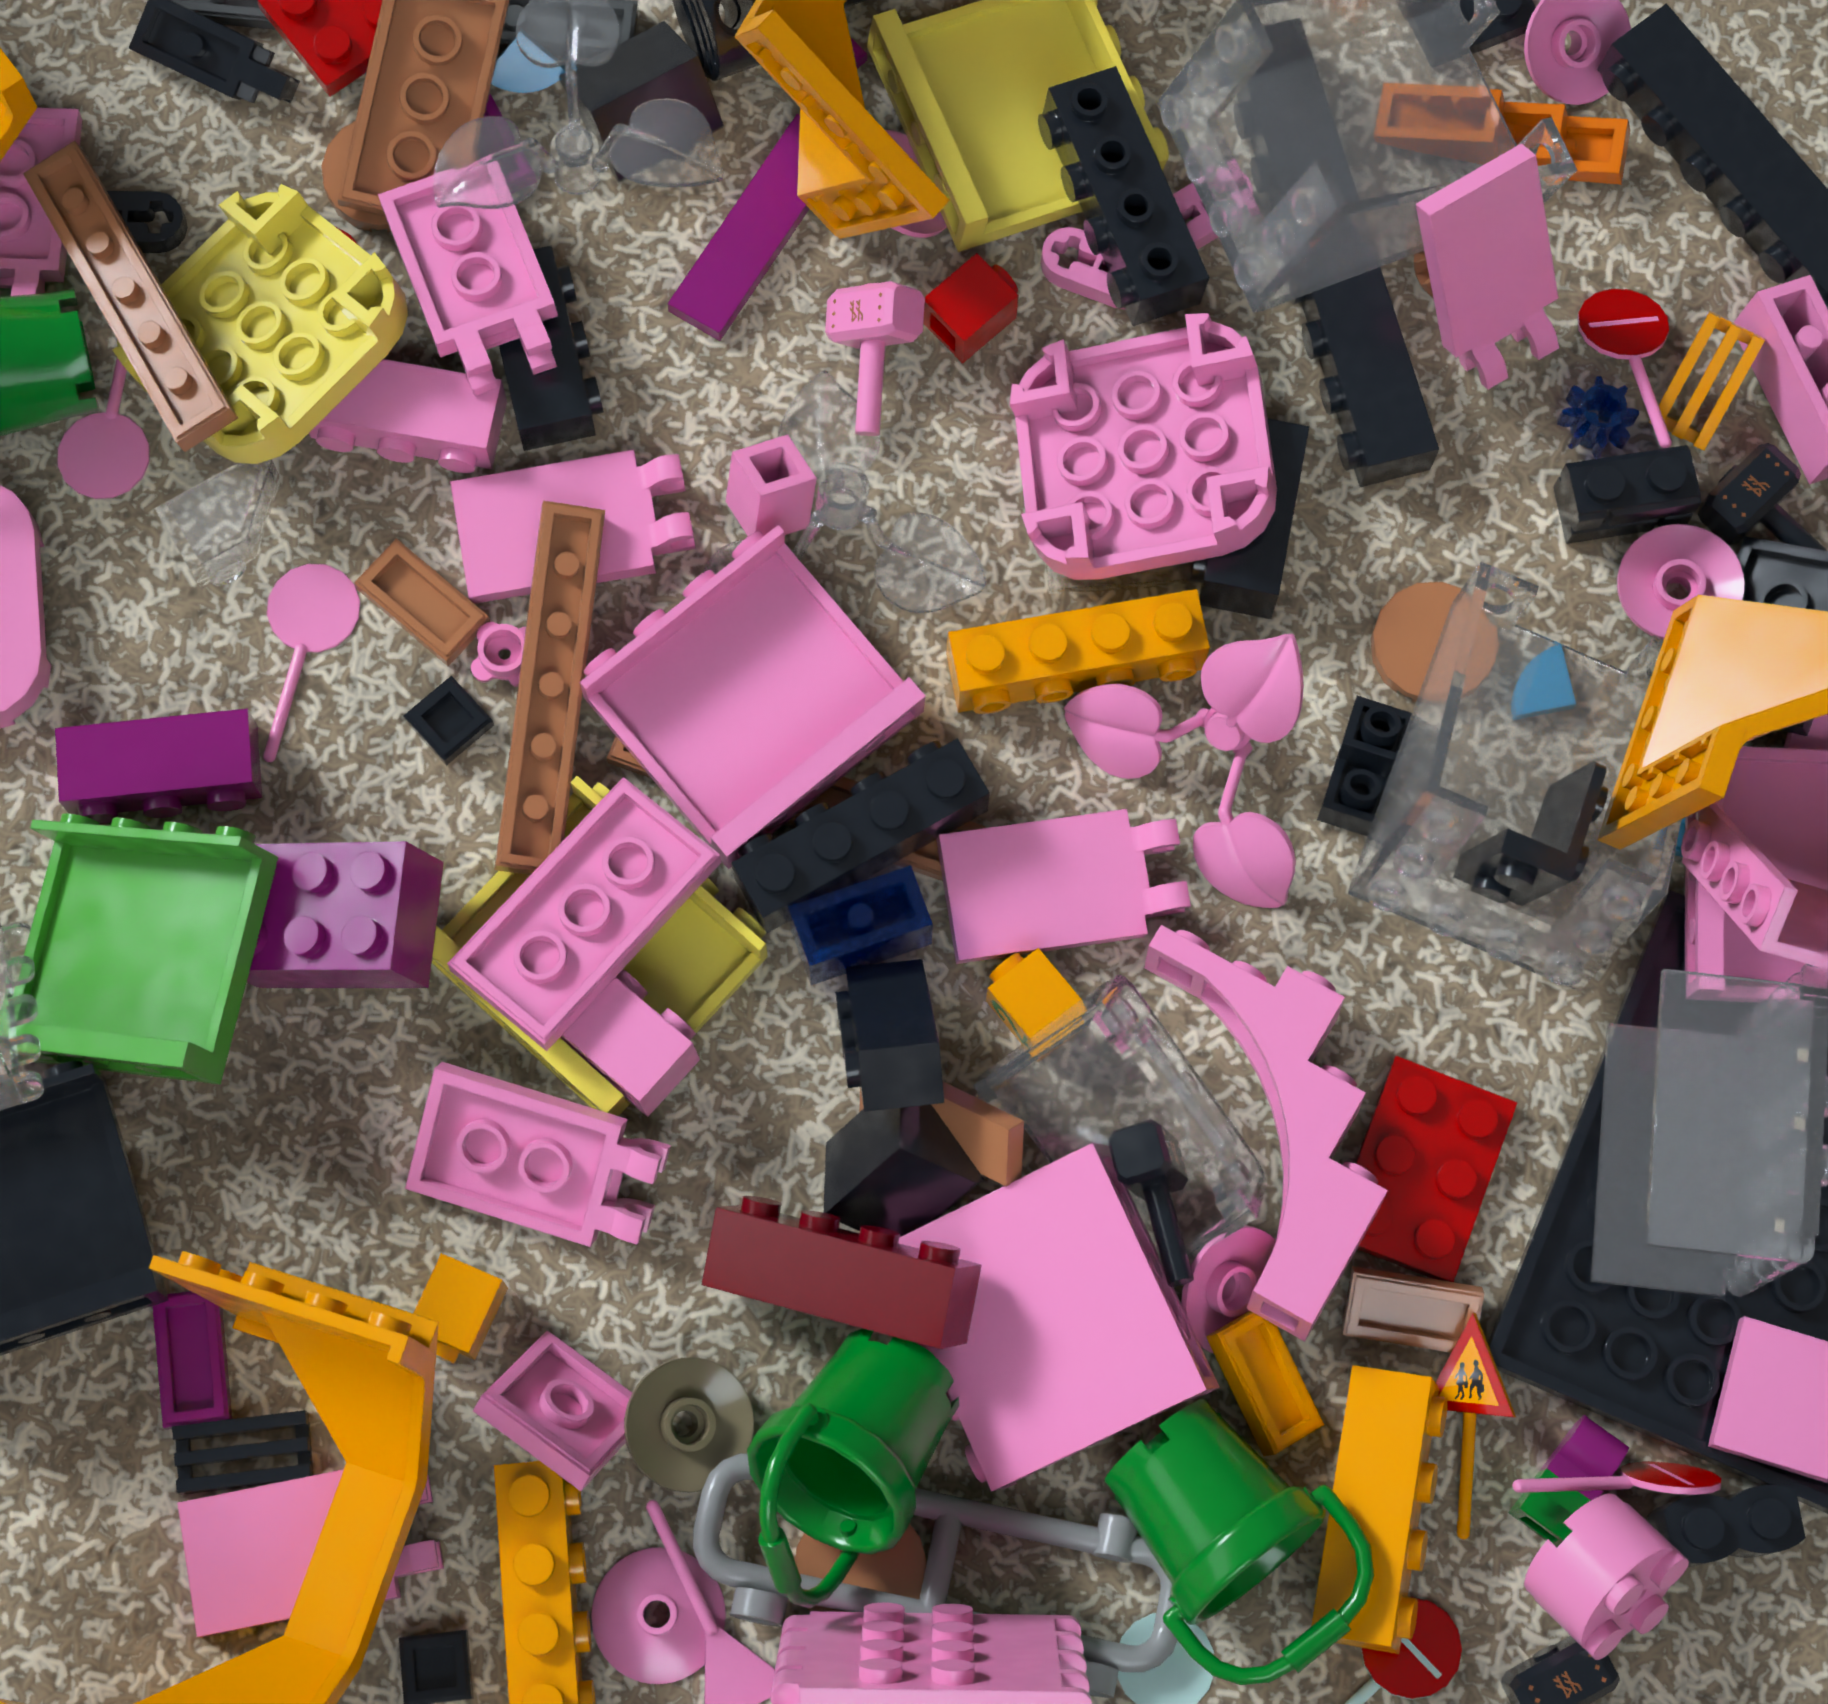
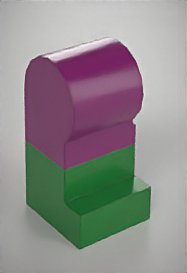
M1583 1415L1572 1426L1534 1479L1612 1476L1626 1456L1629 1447L1586 1415ZM1603 1491L1523 1493L1508 1513L1547 1541L1549 1539L1558 1548L1572 1532L1563 1522L1580 1507L1601 1496Z

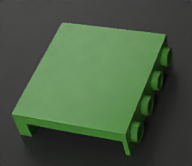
M69 813L62 814L60 822L32 819L30 829L55 842L6 1021L0 1020V1055L20 1061L53 1065L70 1061H81L84 1066L93 1063L98 1070L221 1085L278 857L254 844L256 839L254 834L229 826H218L215 834H204L203 831L196 827L178 822H165L163 830H155L142 822L119 817L112 819L111 826L100 825L99 822L91 818Z

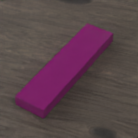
M798 113L667 303L668 312L718 341H721L809 211L806 204L797 196L800 115Z

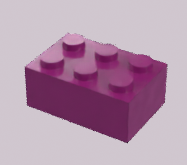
M407 841L256 844L277 856L278 860L247 979L248 984L259 988H429L443 861Z

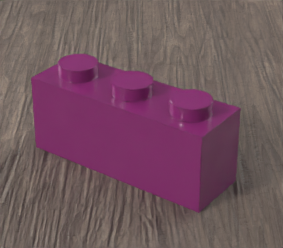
M248 708L55 728L59 803L69 814L81 815L99 822V824L112 823V819L118 817V813L143 810V815L147 817L168 818L181 814L182 806L207 804L209 810L234 811L244 808L248 799L262 798L258 726Z

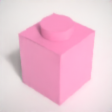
M787 434L732 452L725 502L747 536L757 531H761L765 536L777 525L782 528L784 535L809 528L817 478Z

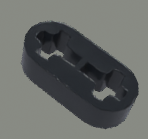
M107 191L142 253L169 252L178 247L185 239L188 229L186 217L177 200L169 194L157 191ZM163 211L168 221L172 223L162 224L160 233L153 234L147 223L144 222L153 221L155 212Z

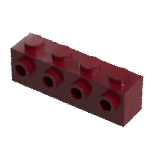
M743 1196L741 1205L716 1207L701 1285L938 1349L967 1344L982 1264L959 1259L960 1248L934 1241H921L920 1249L899 1244V1232L876 1226H861L860 1232L856 1233L839 1228L841 1218L817 1211H801L800 1218L780 1213L781 1202L763 1197Z

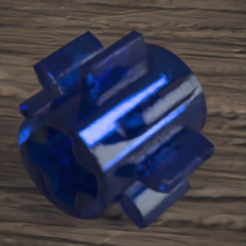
M1601 376L1596 377L1591 388L1586 392L1578 386L1573 385L1566 397V401L1571 407L1563 409L1557 419V425L1570 427L1572 434L1568 445L1570 449L1576 448L1580 444L1592 449L1594 458L1599 459L1606 445L1610 442L1621 450L1625 447L1631 437L1625 427L1632 426L1639 416V410L1627 408L1625 395L1628 387L1624 385L1617 389L1614 386L1604 384ZM1590 410L1598 411V415H1597V413H1595V412H1589V411H1590Z

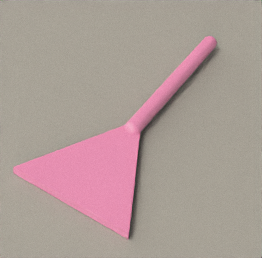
M650 1500L646 1504L647 1512L705 1630L704 1704H759L769 1699L775 1668L717 1625L659 1503L655 1500Z

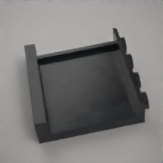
M81 1061L61 1063L44 1071L45 1079L20 1087L17 1082L0 1083V1356L169 1301L162 1275L149 1269L153 1255L156 1256L107 1082L93 1063L86 1066Z

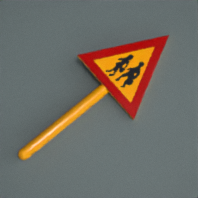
M1476 1313L1471 1315L1435 1382L1439 1388L1438 1396L1447 1398V1411L1463 1412L1457 1536L1462 1540L1470 1536L1477 1414L1516 1417Z

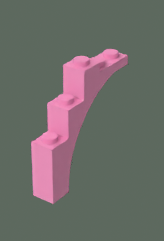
M1161 925L1148 946L1144 968L1199 998L1226 1026L1243 1049L1261 1082L1272 1110L1279 1138L1283 1186L1282 1208L1277 1238L1271 1256L1252 1291L1246 1309L1305 1342L1378 1213L1388 1191L1377 1185V1178L1364 1167L1352 1162H1343L1341 1165L1332 1160L1356 1118L1366 1092L1356 1087L1355 1080L1344 1071L1329 1065H1324L1320 1068L1312 1063L1337 1021L1345 997L1336 993L1332 983L1321 975L1310 971L1300 973L1289 966L1286 967L1276 986L1267 983L1266 977L1252 965L1242 961L1231 963L1210 952L1207 943L1195 934L1185 930L1174 932Z

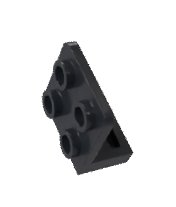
M1592 761L1550 785L1544 796L1531 838L1509 828L1460 854L1453 878L1472 885V893L1482 899L1496 903H1507L1510 901L1520 906L1571 883V881L1577 880L1589 856V846L1584 844L1589 825L1599 817L1607 800L1608 788L1603 786L1607 767Z

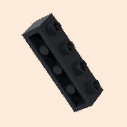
M1115 66L1049 87L1043 113L1038 116L1040 134L1046 147L1049 150L1056 149L1063 165L1061 167V179L1064 190L1071 202L1078 201L1086 218L1084 220V233L1087 243L1094 255L1101 254L1109 271L1107 273V286L1117 308L1124 307L1132 326H1136L1200 305L1210 277L1117 67Z
M958 738L944 746L937 740L920 747L907 757L906 761L909 765L888 777H886L883 771L871 774L851 788L852 797L830 808L827 802L817 804L804 811L794 820L797 827L775 839L771 833L761 835L739 849L738 854L740 858L731 863L734 879L760 925L766 931V934L935 841L939 834H947L988 811L990 792Z

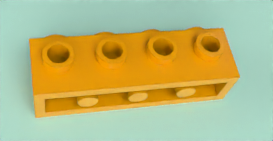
M1193 589L949 631L946 655L958 713L974 710L978 714H989L1002 711L1010 707L1011 703L1034 699L1039 703L1061 701L1071 697L1074 692H1080L1100 685L1123 684L1133 686L1137 681L1160 678L1161 681L1165 682L1183 680L1202 670L1210 646L1198 591Z
M1352 1365L1333 1491L1357 1519L1371 1545L1374 1578L1366 1604L1348 1625L1351 1630L1336 1642L1338 1644L1399 1654L1401 1639H1412L1418 1601L1417 1598L1408 1597L1412 1570H1423L1428 1542L1427 1531L1418 1529L1422 1503H1433L1438 1474L1437 1464L1428 1463L1432 1436L1442 1438L1447 1417V1398L1438 1396L1439 1388L1432 1377ZM1330 1513L1311 1626L1333 1608L1336 1611L1341 1608L1350 1597L1357 1576L1355 1551L1345 1532Z
M540 1461L494 1465L509 1704H596L594 1681H582L581 1653L591 1652L592 1648L589 1612L578 1611L576 1584L587 1582L584 1542L573 1543L571 1523L572 1515H582L581 1491Z

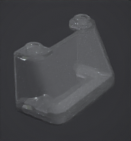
M1121 974L1116 975L1096 988L981 1074L973 1085L978 1091L976 1098L1024 1121L1025 1130L1049 1163L1091 1143L1108 1145V1139L1114 1130L1149 1119L1161 1124L1178 1140L1189 1179L1183 1190L1171 1193L1189 1260L1197 1256L1199 1252L1210 1248L1257 1218L1267 1188L1265 1173L1258 1159L1140 992ZM1129 1190L1160 1257L1146 1201Z

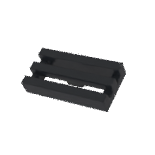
M306 1410L172 1426L173 1440L176 1441L174 1462L178 1471V1480H176L177 1494L185 1495L268 1485L314 1475L309 1412ZM286 1428H295L296 1438L191 1451L190 1440ZM297 1453L298 1465L193 1478L192 1466Z

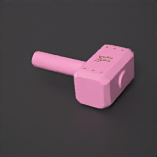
M892 281L868 283L862 286L837 289L827 300L825 333L828 338L835 343L860 349L855 434L880 435L885 346L914 342L923 332L925 299L922 293L915 288Z

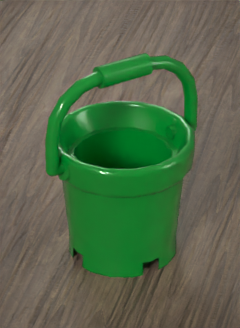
M75 289L53 293L0 297V436L71 417L99 413V404L96 397L82 400L80 397V393L96 389L83 323L79 320L78 310L63 313L62 309L78 305Z
M863 1328L849 1333L835 1355L791 1407L773 1413L757 1431L747 1448L749 1472L760 1491L759 1520L762 1532L758 1536V1543L776 1590L786 1594L793 1604L811 1608L827 1600L843 1582L860 1553L872 1555L894 1548L905 1533L916 1510L915 1490L948 1423L959 1407V1397L950 1403L946 1395L954 1382L950 1372L930 1351L918 1343L897 1337H892L887 1345L878 1341H868L874 1331ZM777 1512L787 1522L814 1540L842 1550L827 1575L817 1586L809 1590L803 1589L800 1586L802 1578L786 1534L782 1528L778 1527Z
M1200 1399L1187 1405L1159 1425L1162 1432L1151 1439L1146 1445L1142 1440L1134 1445L1106 1475L1104 1482L1115 1494V1499L1121 1505L1172 1583L1168 1600L1173 1606L1164 1613L1163 1622L1189 1656L1214 1677L1238 1685L1270 1683L1293 1670H1296L1297 1673L1301 1672L1351 1630L1348 1625L1366 1604L1373 1582L1372 1549L1357 1519L1329 1486L1320 1485L1312 1492L1306 1486L1304 1488L1300 1486L1290 1487L1224 1420L1220 1413H1216L1206 1399ZM1327 1510L1343 1529L1355 1551L1357 1576L1350 1597L1338 1611L1334 1608L1285 1647L1281 1651L1284 1656L1265 1666L1241 1668L1219 1660L1203 1646L1187 1624L1194 1625L1206 1621L1264 1580L1313 1535L1323 1523Z

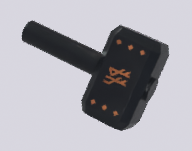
M1770 443L1757 446L1738 466L1734 465L1719 480V484L1708 493L1698 510L1697 515L1700 521L1728 545L1740 543L1759 523H1762L1782 543L1828 551L1779 505L1799 483L1801 472L1788 457Z
M1152 1119L1114 1130L1108 1139V1145L1117 1179L1133 1194L1146 1201L1168 1286L1176 1287L1192 1282L1194 1277L1171 1195L1173 1192L1183 1190L1189 1180L1178 1140L1161 1124Z
M1569 1636L1555 1645L1541 1649L1528 1660L1506 1671L1500 1682L1511 1704H1590L1614 1691L1620 1678L1608 1655L1600 1660H1595L1581 1645Z

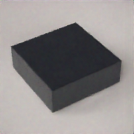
M452 676L403 715L409 726L446 766L494 726L492 719Z
M468 1630L399 1638L404 1704H435L474 1699Z

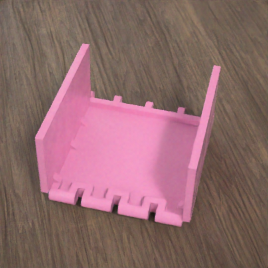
M872 1603L864 1606V1612L810 1611V1615L789 1616L785 1619L782 1626L770 1696L772 1704H1092L1089 1694V1680L1085 1674L1087 1670L1086 1660L1082 1655L1084 1645L1081 1638V1626L1075 1617L1071 1615L973 1614L972 1607L953 1603L936 1605L932 1607V1613H905V1607L900 1604Z

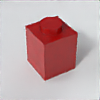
M976 253L924 297L923 324L963 364L1016 319L1019 298L1017 285L1005 269L997 264L990 267Z

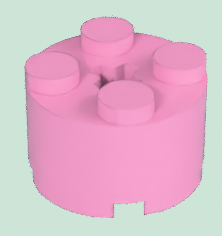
M1610 1493L1589 1501L1563 1522L1572 1532L1558 1548L1549 1539L1544 1543L1531 1562L1524 1581L1526 1590L1534 1597L1535 1601L1595 1660H1600L1607 1656L1618 1645L1620 1640L1634 1628L1640 1634H1645L1663 1619L1669 1605L1662 1598L1670 1586L1684 1574L1689 1564L1688 1559L1630 1504L1623 1502L1615 1494Z

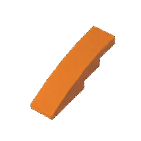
M1383 85L1373 140L1376 145L1476 166H1483L1519 144H1523L1536 155L1539 177L1622 185L1631 130L1628 119L1568 116L1565 104L1505 102L1503 92L1499 89Z

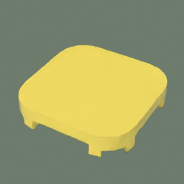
M283 184L279 186L278 192H265L243 199L237 191L221 202L218 206L228 217V220L161 284L238 416L237 420L211 435L203 442L217 454L235 463L259 464L280 457L297 445L389 354L402 336L408 316L405 293L374 252L372 255L367 253L308 206L298 191ZM117 340L118 347L112 349L126 370L146 391Z

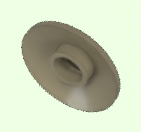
M696 1357L669 1360L648 1372L632 1392L624 1418L626 1445L638 1469L652 1482L673 1491L700 1492L709 1473L722 1460L739 1453H747V1448L752 1441L754 1432V1414L750 1398L737 1377L714 1361ZM681 1411L687 1412L692 1420L691 1430L684 1436H678L673 1429L674 1417Z

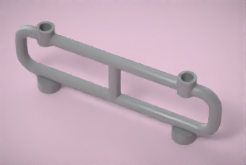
M739 1453L722 1460L707 1477L701 1492L693 1528V1550L699 1566L713 1580L735 1588L730 1616L757 1624L782 1627L788 1597L786 1594L776 1590L768 1567L730 1558L722 1551L719 1544L720 1530L731 1488L740 1481L753 1480L749 1472L747 1453ZM919 1488L915 1490L916 1510L913 1515L935 1520L920 1598L915 1599L841 1583L827 1600L817 1604V1606L845 1612H864V1606L868 1604L895 1603L904 1606L905 1613H932V1607L946 1604L962 1525L1091 1553L1096 1557L1111 1561L1142 1564L1152 1568L1158 1574L1161 1589L1151 1637L1145 1643L1127 1645L1081 1635L1084 1645L1082 1655L1086 1660L1087 1670L1085 1674L1089 1680L1090 1696L1114 1698L1119 1671L1146 1672L1160 1666L1173 1653L1178 1641L1163 1622L1164 1613L1173 1606L1168 1600L1172 1583L1142 1537L1136 1536L1137 1530L1128 1517L1101 1513L1099 1514L1098 1525L1094 1527ZM800 1574L802 1578L800 1586L803 1589L809 1590L817 1586L823 1578ZM973 1611V1614H984Z

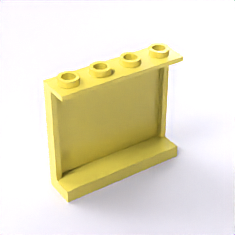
M980 0L903 25L896 9L873 15L867 42L868 51L921 170L949 199V202L940 212L958 252L1083 212L1078 201L1071 202L1067 197L1061 179V167H1063L1056 149L1049 150L1046 147L1040 134L1038 116L1043 113L1049 87L1116 66L1163 171L1169 158L1166 139L1160 128L1152 127L1144 110L1145 99L1142 87L1135 76L1128 75L1120 58L1121 46L1119 38L1111 25L1105 26L1097 9L1098 0Z
M578 776L571 781L573 794L569 797L564 839L609 793L610 790L598 782L591 788ZM498 871L442 930L436 926L432 964L590 1108L619 1116L631 1102L566 1042L559 1038L548 1051L544 1050L454 975L448 967L447 963L530 876ZM709 878L698 887L623 968L648 992L643 999L645 1003L660 1015L666 1008H669L681 1017L695 1033L703 1027L768 957L766 943L761 939L766 934L764 928L742 908L738 907L731 913L714 898L719 890Z

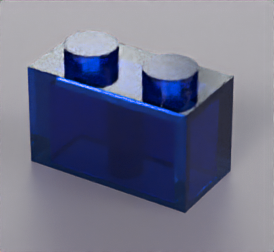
M911 865L788 907L790 929L810 985L846 974L845 967L876 964L932 944L933 923Z

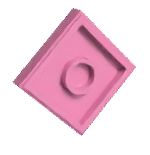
M546 1331L481 1395L473 1412L571 1485L582 1491L626 1443L624 1418L632 1392L555 1335Z

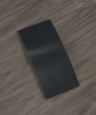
M1358 695L1356 696L1317 818L1318 821L1378 840L1395 783L1405 758L1417 714Z

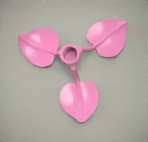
M1284 634L1261 640L1236 641L1216 649L1206 659L1201 671L1202 691L1211 709L1201 708L1195 716L1170 729H1159L1162 722L1161 706L1155 698L1136 687L1123 684H1107L1085 689L1073 696L1064 707L1066 722L1088 758L1110 775L1133 779L1151 773L1161 761L1162 750L1159 742H1171L1198 727L1205 728L1206 738L1215 748L1222 751L1233 750L1235 755L1218 810L1221 822L1205 823L1196 830L1193 837L1195 860L1209 883L1229 898L1242 904L1261 908H1278L1285 905L1296 865L1294 849L1288 835L1279 824L1258 813L1245 812L1233 819L1232 805L1245 760L1252 751L1249 741L1253 739L1261 743H1270L1280 740L1293 729L1300 716L1304 687L1303 670L1294 634Z

